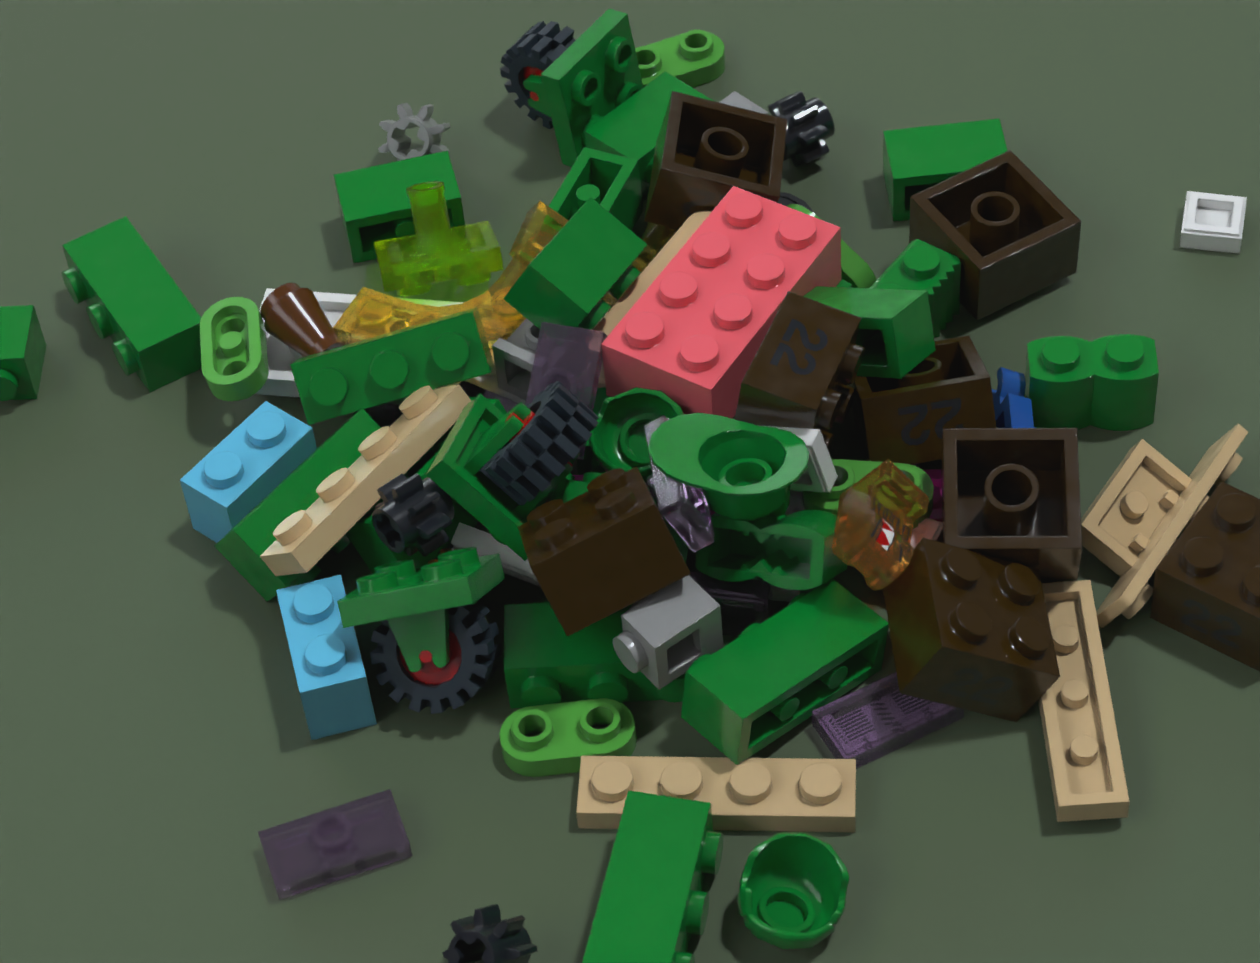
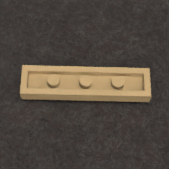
M459 384L432 389L427 385L409 395L399 406V410L403 414L390 427H382L369 435L358 447L361 456L349 468H341L323 480L316 489L319 498L306 511L299 510L293 513L276 527L273 535L277 540L260 555L261 559L275 576L307 573L381 498L377 489L400 474H405L456 423L464 407L471 402V399Z
M1091 580L1041 583L1060 672V678L1038 699L1057 822L1127 818L1130 801Z
M581 756L576 810L578 828L618 829L629 790L711 803L713 830L855 832L856 759L747 758L736 765L728 757Z

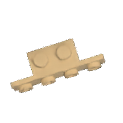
M1239 423L1209 447L1189 477L1145 440L1141 439L1128 451L1081 518L1082 546L1120 576L1096 611L1100 628L1106 626L1120 614L1127 619L1132 618L1148 601L1153 593V588L1147 581L1153 572L1156 571V567L1178 540L1177 537L1183 528H1187L1209 499L1207 493L1214 484L1218 487L1221 482H1225L1241 463L1243 457L1235 451L1248 434V431Z

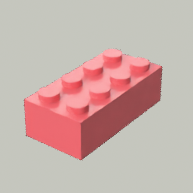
M733 186L601 343L607 396L615 397L636 387L662 391L680 405L684 415L705 413L733 419L736 415L741 382L787 292L804 296L816 286L836 287L842 280L841 227Z

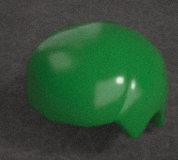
M637 387L615 397L606 398L597 415L598 419L596 421L598 423L591 431L592 435L589 438V443L597 463L606 471L621 468L624 472H627L637 466L646 485L650 481H660L667 477L653 464L648 448L651 434L662 422L678 415H684L680 405L662 391Z
M808 833L775 834L752 850L740 878L737 900L739 913L744 917L745 926L757 939L781 949L814 947L835 931V927L844 913L847 888L850 880L848 869L830 844Z

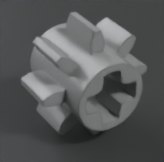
M408 103L397 105V113L400 120H384L379 123V126L387 131L388 134L387 143L380 146L378 150L381 153L391 151L398 158L397 161L447 150L449 154L450 150L440 143L442 139L441 133L447 131L450 128V124H437L431 118L434 108L431 104L424 105L419 110L418 115H413L412 108ZM418 126L420 128L417 137L425 141L424 146L410 149L412 139L405 135V130Z

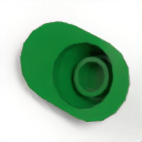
M705 413L678 415L662 422L651 434L648 448L653 464L667 477L686 485L701 488L709 507L723 518L735 521H752L768 515H784L790 504L791 484L796 482L805 472L809 461V451L804 441L790 431L758 426L720 415Z

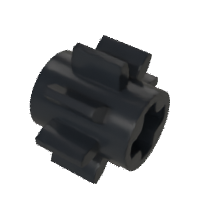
M799 91L768 105L772 116L788 119L783 161L792 158L794 165L798 167L829 153V148L824 140L834 135L835 126L828 108L820 99L813 97L806 101L803 92Z
M416 473L407 479L404 474H400L377 489L383 502L375 506L376 510L372 513V523L378 537L390 550L396 553L406 551L408 556H412L419 551L426 557L449 541V537L444 529L452 524V519L455 515L454 505L451 497L429 477L422 480L420 475Z
M492 904L475 909L474 916L452 921L450 925L456 935L451 940L448 950L443 952V957L448 959L449 963H528L531 954L537 952V946L531 944L530 936L523 927L525 918L522 915L501 920V911L498 904Z

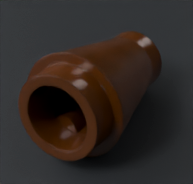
M292 282L283 284L272 291L261 306L260 314L265 320L264 328L266 332L303 357L345 345L335 333L314 293L309 288H301L298 284Z

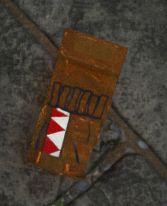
M887 459L840 494L832 546L833 554L845 564L859 570L865 577L866 585L872 590L876 591L888 586L905 570L912 558L914 551L910 542L913 523L927 513L929 497L897 466Z

